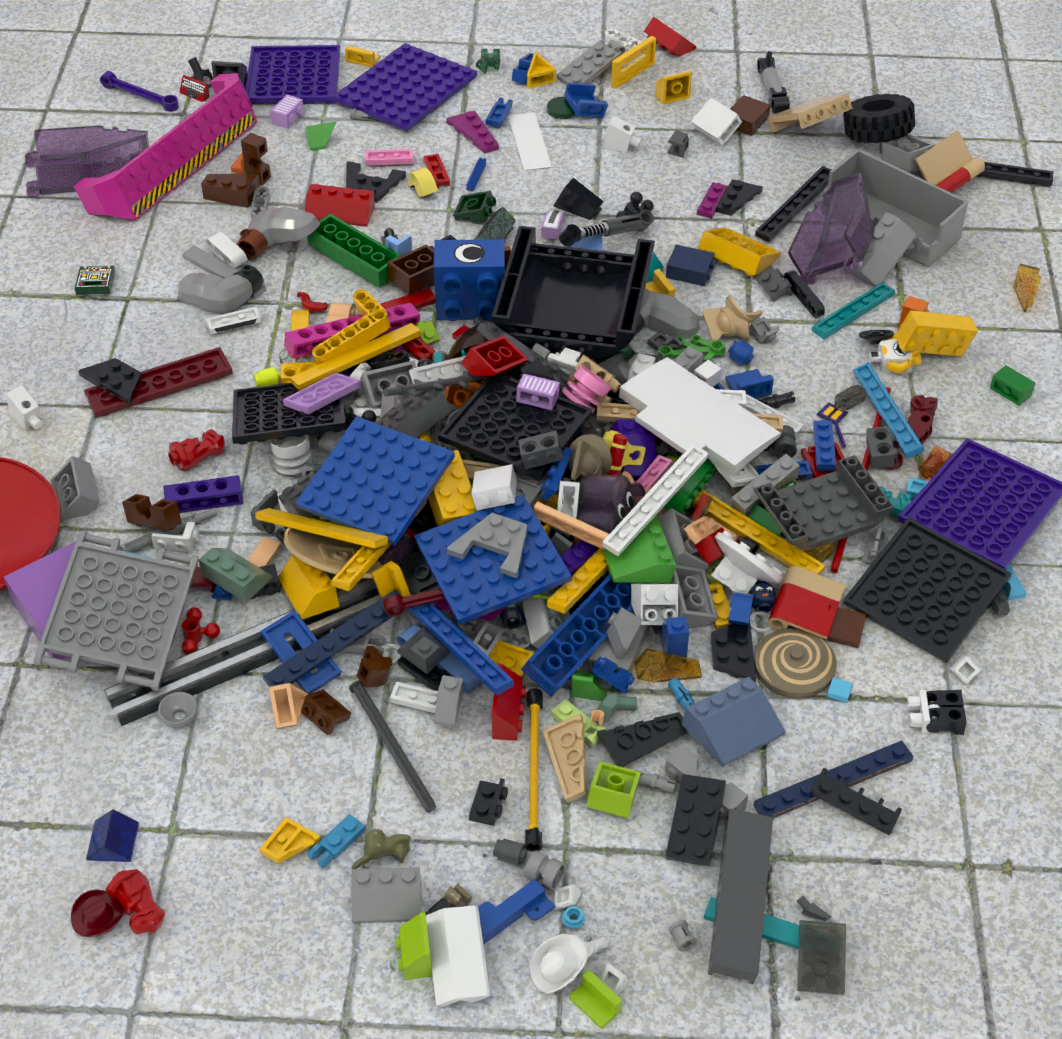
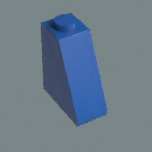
M686 616L665 618L659 635L666 665L686 663L689 642V628Z

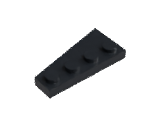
M680 712L655 717L653 720L645 722L643 720L628 726H617L611 730H599L596 735L616 766L624 767L689 732L681 725L683 717Z

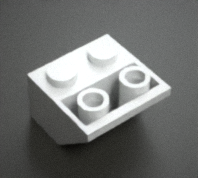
M631 584V605L636 617L643 620L640 625H662L665 618L678 617V584Z

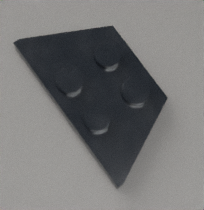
M117 358L78 371L80 377L127 404L132 402L131 397L133 393H136L137 385L142 380V373Z
M750 620L749 626L730 624L712 631L710 639L713 669L727 673L735 678H738V676L743 678L750 677L756 683Z

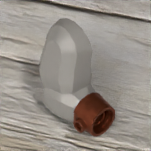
M289 207L262 210L254 216L248 228L239 233L241 238L237 242V246L244 251L247 259H255L274 243L297 241L310 235L318 228L320 221L310 212Z

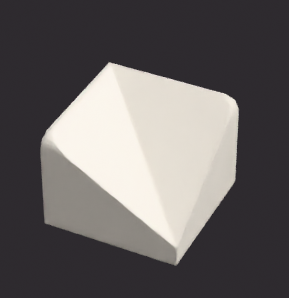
M962 655L949 669L966 685L981 671L966 655Z

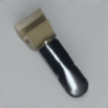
M457 883L454 888L450 886L444 898H441L425 914L429 915L443 908L468 906L472 896Z

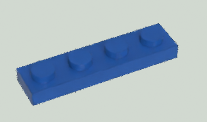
M813 421L816 470L836 471L832 421Z

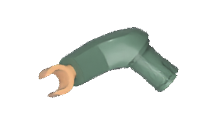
M616 692L609 693L598 708L592 711L590 722L596 721L599 725H603L611 719L618 708L636 710L637 697L619 696Z

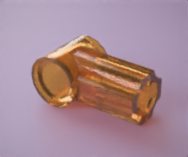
M937 445L934 446L928 458L919 466L918 471L925 479L932 478L952 456V453Z

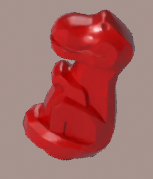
M210 429L202 434L201 442L198 438H187L180 443L177 441L172 442L169 445V460L173 466L176 465L181 471L192 468L208 456L223 453L225 449L224 436Z
M137 869L118 872L106 888L108 896L118 899L127 915L133 914L129 920V927H131L130 929L133 933H156L165 919V911L153 900L148 879Z

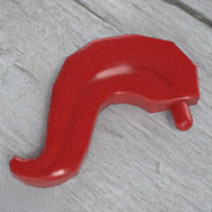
M297 292V297L302 298L301 305L304 308L316 312L327 310L328 304L326 302H313L307 293Z

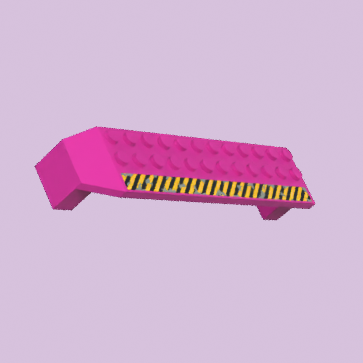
M238 73L219 74L212 79L210 84L215 96L124 167L99 178H83L74 185L87 213L127 220L138 219L256 124L257 119L251 101Z

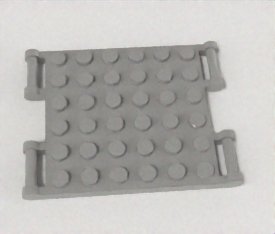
M80 530L37 649L34 664L67 669L71 673H76L80 659L120 668L116 679L117 683L123 684L127 682L150 687L151 690L158 691L193 576L198 566L199 556L193 555L190 557L159 548L156 558L153 559L118 551L121 541L118 538H104L87 534L86 531ZM85 542H90V543H94V544H99V545H103V546H108V547H110V549H108V548H103V547H99V546H94V545H90V544H85ZM164 559H167V560L176 561V562L185 563V564H190V565H189V566H185V565H180V564H176V563H171V562H167V561H163V560H164ZM45 652L72 657V660L70 662L47 657L44 654ZM128 669L155 676L154 679L126 674Z

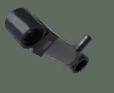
M768 51L765 58H758L757 69L758 73H761L768 91V101L772 112H783L790 109V101L786 89L782 87L778 77L772 52Z

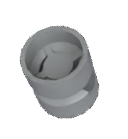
M536 850L532 853L526 864L524 877L530 880H540L542 886L554 890L563 876L565 864L554 858L549 860L548 855Z

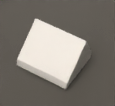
M609 963L600 977V980L617 996L629 983L628 977Z

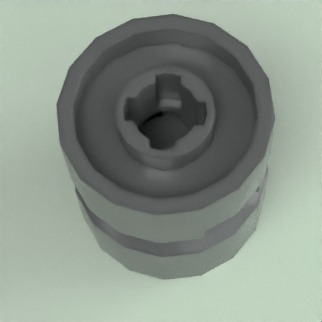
M783 425L781 436L772 443L773 455L777 459H780L785 454L793 458L797 453L795 431L791 426Z

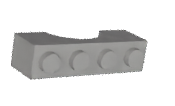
M685 745L680 746L666 759V774L669 778L675 779L680 784L682 774L700 776L697 771L699 756ZM732 782L726 784L720 818L725 820L730 808L743 811L747 807L748 795Z

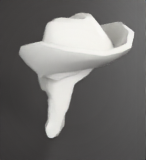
M560 934L546 939L535 949L529 963L530 977L533 984L539 991L547 994L564 988L576 979L590 956L597 953L598 950L608 947V937L602 936L596 940L584 942L576 935Z

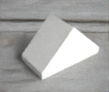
M560 481L557 510L576 519L580 482Z

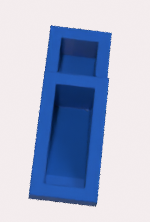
M528 53L519 59L518 66L513 69L512 81L527 83V73L534 53Z

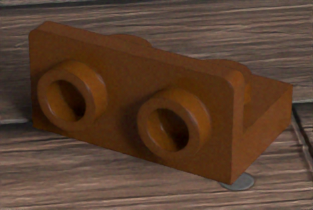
M324 689L306 695L301 709V713L327 735L332 734L334 725L349 720L351 712Z

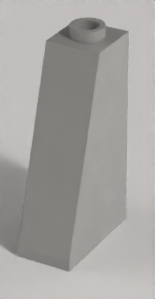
M650 625L639 626L627 651L620 659L615 656L609 637H607L590 655L588 671L592 672L594 661H597L601 656L617 664L615 672L622 667L631 673L650 630Z

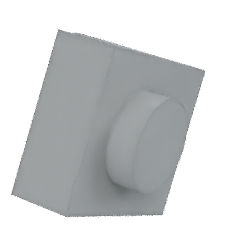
M765 317L749 326L760 343L766 340L768 342L772 341L777 337L776 333L780 330L779 327L773 329Z

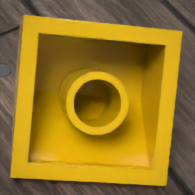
M692 71L662 77L656 81L655 95L662 104L690 98Z

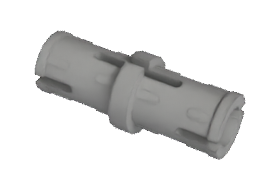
M641 772L638 785L649 787L653 791L656 789L674 794L677 781L660 777L656 773L652 775Z

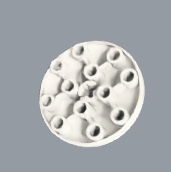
M725 530L723 533H717L715 539L725 557L711 576L723 585L725 584L731 588L730 590L741 593H748L757 580L780 584L782 572L774 566L770 568L765 564L767 560L758 553L756 555L750 553L749 550L751 548L742 541L740 544L733 541L734 537Z

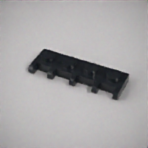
M826 768L822 769L810 794L890 835L902 811L900 807L894 812L882 805L884 802L883 798H880L877 803L862 795L865 790L861 787L856 792L843 785L845 778L841 777L839 782L826 776Z

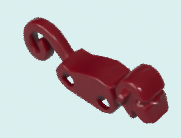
M917 395L910 402L911 415L909 416L908 424L923 445L932 434L933 417L937 410L938 399ZM895 440V444L893 445V448H897V449H898V448H900V446L898 445V443H897L896 440ZM897 452L898 458L894 459V467L884 468L890 470L900 468L903 464L902 455Z

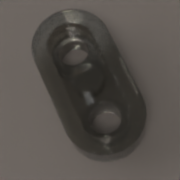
M854 385L835 396V407L840 410H849L865 400L866 389L862 386Z

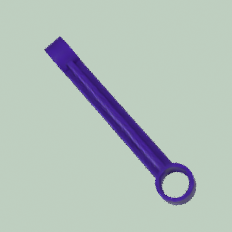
M106 71L100 76L101 84L107 89L113 86L162 104L164 110L168 112L176 111L179 108L178 98L174 95L162 96L117 79L116 75L111 71Z

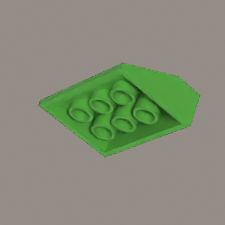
M657 514L619 556H616L607 549H602L613 582L671 584L676 563ZM622 519L597 527V529L610 534Z

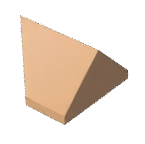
M291 683L270 686L269 692L276 728L296 725L302 716L301 709L305 697L309 694Z

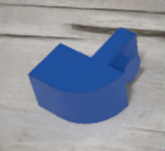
M733 591L728 623L749 626L754 594Z

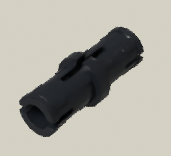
M790 391L780 395L773 394L772 397L758 399V401L771 408H779L781 405L794 403L795 396L792 397L794 392Z

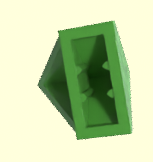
M336 122L306 126L305 134L311 151L326 148Z
M577 670L573 674L572 697L603 701L607 696L606 691L594 673Z

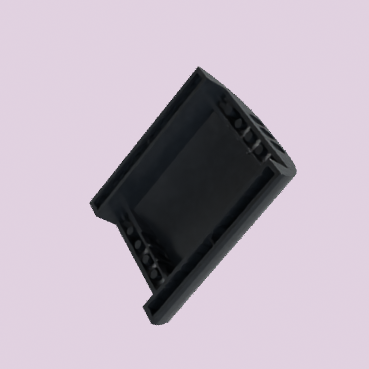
M519 226L492 313V321L497 327L531 350L538 343L553 354H556V352L561 353L564 348L580 352L581 356L579 359L583 355L590 359H600L616 354L624 349L634 338L655 241L638 239L635 253L625 254L536 244V227Z

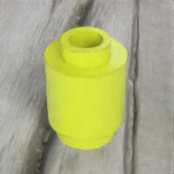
M275 367L257 371L258 373H254L257 387L279 384L278 380H281L279 369L275 370Z

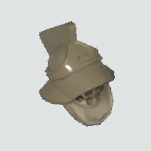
M595 434L582 435L571 444L570 450H572V454L569 459V469L572 473L571 479L578 480L583 487H592L600 480L602 474H607L611 469L612 457L609 446L603 438Z

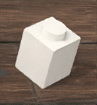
M707 360L694 370V375L714 387L721 381L722 368Z

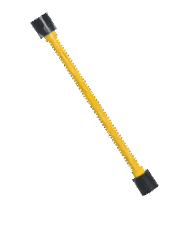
M536 688L530 689L526 693V707H529L531 720L530 816L528 830H525V849L530 852L542 849V832H540L538 826L539 712L540 709H543V692Z

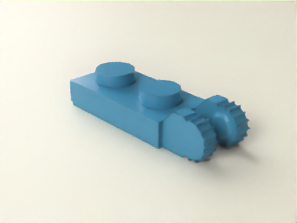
M348 814L319 844H316L309 851L308 857L311 860H315L317 856L325 851L319 859L318 865L321 868L327 866L365 832V825L351 814Z

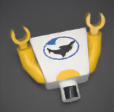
M897 332L889 339L881 341L877 352L869 353L870 362H879L884 372H894L897 374L911 373L913 364L918 366L922 363L921 355L918 351L913 353L901 351L895 338Z

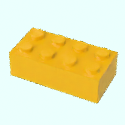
M910 310L895 338L901 351H918L919 353L962 357L978 333V329L970 316Z
M458 450L454 451V459L428 497L437 526L480 511L476 510L471 494L472 487Z

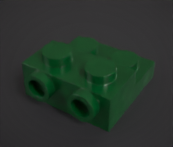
M491 190L462 195L453 216L455 220L470 218L472 223L487 221L488 217L492 216V207L496 206V198L492 195Z

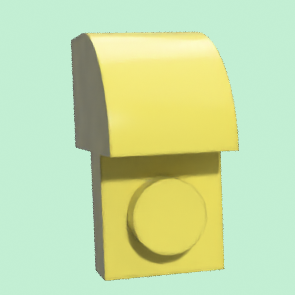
M424 167L410 172L411 179H408L407 183L408 186H415L418 197L438 191L435 180L427 168Z

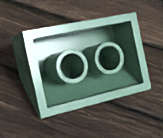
M211 548L199 559L202 576L244 602L250 600L273 578L268 572L227 548Z

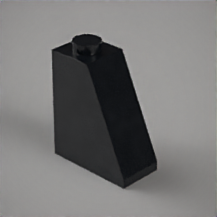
M572 178L564 187L553 206L590 220L594 215L597 217L602 211L601 205L604 201L575 178Z

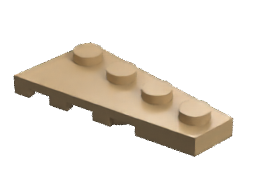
M580 713L542 730L567 803L587 795L583 716Z

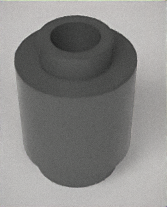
M505 838L503 840L498 839L494 846L493 856L497 857L500 861L519 866L521 862H525L528 850L525 849V844Z

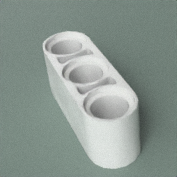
M219 231L206 239L208 248L223 262L233 268L247 262V256L244 251L223 232Z

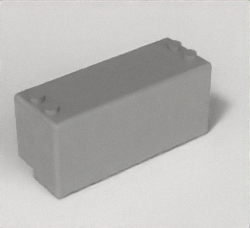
M860 149L855 150L830 171L828 186L823 190L821 214L828 216L835 186L861 178L872 230L884 214L888 212L900 218L917 234V237L903 255L929 267L960 240L968 206L967 200ZM854 186L839 191L832 219L861 233L865 232L857 188Z

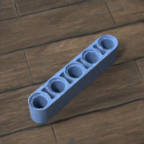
M413 625L409 626L397 637L399 645L402 646L421 628ZM453 653L448 654L437 665L451 677L463 678L464 693L469 694L482 682L466 666L462 665L461 661Z

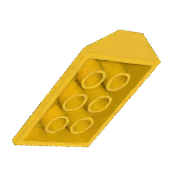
M727 227L704 231L698 246L700 250L714 252V257L717 258L718 262L728 263L731 265V268L741 269L749 276H755L763 272L782 253Z

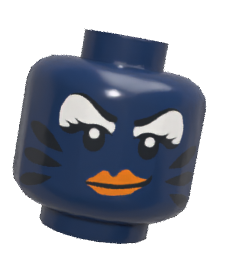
M764 581L756 583L750 589V594H754L752 607L756 611L769 612L776 602L775 588Z

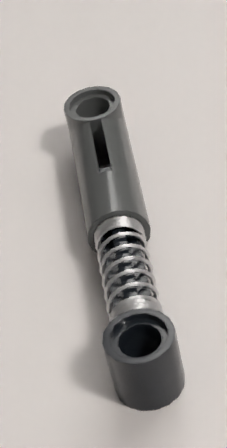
M644 209L636 214L603 220L601 223L578 227L577 225L570 224L559 235V241L562 245L570 247L575 242L585 238L588 239L589 237H599L600 235L607 237L636 230L643 232L653 223L654 216L649 210Z

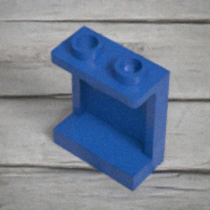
M568 83L564 97L576 116L604 118L608 103L597 100L594 95L595 84Z

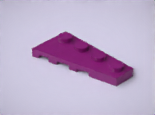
M469 111L446 118L448 125H453L457 132H462L467 140H472L473 145L483 153L499 150L498 142L476 111Z

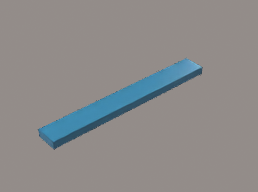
M867 362L853 369L854 375L886 426H889L891 434H894V438L906 458L909 459L924 452L919 439L870 363Z

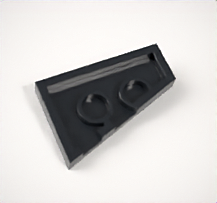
M732 179L716 207V212L732 216L743 207L744 203L754 199L756 194L762 193L763 187Z

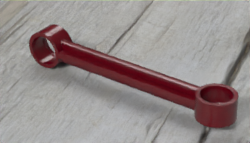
M436 589L406 597L392 595L384 599L383 604L386 614L395 616L403 613L407 608L446 599L441 590Z

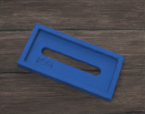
M295 610L260 631L261 636L282 663L297 654L284 638L285 634H290L302 650L318 641ZM332 658L317 667V674L309 672L296 681L304 692L311 694L341 675L342 671Z

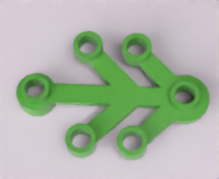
M692 335L691 341L688 342L683 337H676L684 343L685 348L690 346L703 354H707L703 358L702 364L707 360L711 361L715 356L723 355L726 350L724 343L719 340L709 342L699 335ZM663 345L658 349V356H663L664 354L665 358L671 359V357H678L685 349L672 350L670 346Z

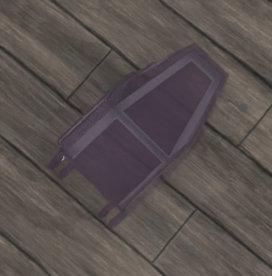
M100 125L35 130L34 138L37 151L28 152L25 155V164L30 168L36 167L37 181L27 182L26 193L28 196L37 197L40 194L76 192L74 185L83 178H99L117 171L149 147L148 131L134 129L120 131L117 127L104 129V126Z
M862 173L832 182L822 194L823 199L814 204V210L806 213L789 248L788 255L800 273V277L807 285L808 282L811 285L815 284L817 281L816 275L843 267L844 272L849 274L852 268L854 271L862 268V260L875 232Z

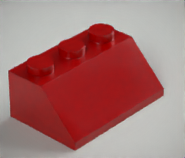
M654 16L643 31L648 34L647 38L650 36L655 37L656 41H658L656 44L663 49L666 47V51L671 55L677 54L680 57L695 50L697 47Z
M503 335L470 348L461 364L473 376H495L524 364L529 359Z
M497 663L513 679L514 687L493 696L491 714L492 739L517 741L518 732L522 733L523 720L519 719L520 715L524 716L525 703H521V700L526 698V686H523L521 676L503 664Z

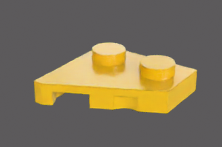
M285 817L259 850L261 855L279 864L318 844L321 841V837Z

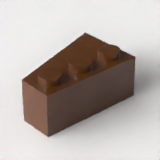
M259 173L207 174L201 183L203 199L248 208L253 201L255 189L260 187Z

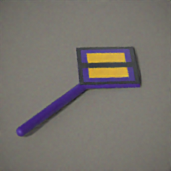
M828 402L817 413V416L827 421H832L842 446L846 447L838 423L848 412Z

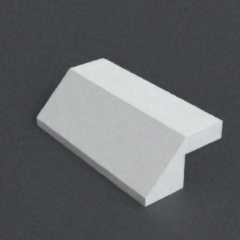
M478 906L443 908L426 915L436 1006L445 1007L460 1000L474 1003L490 997Z

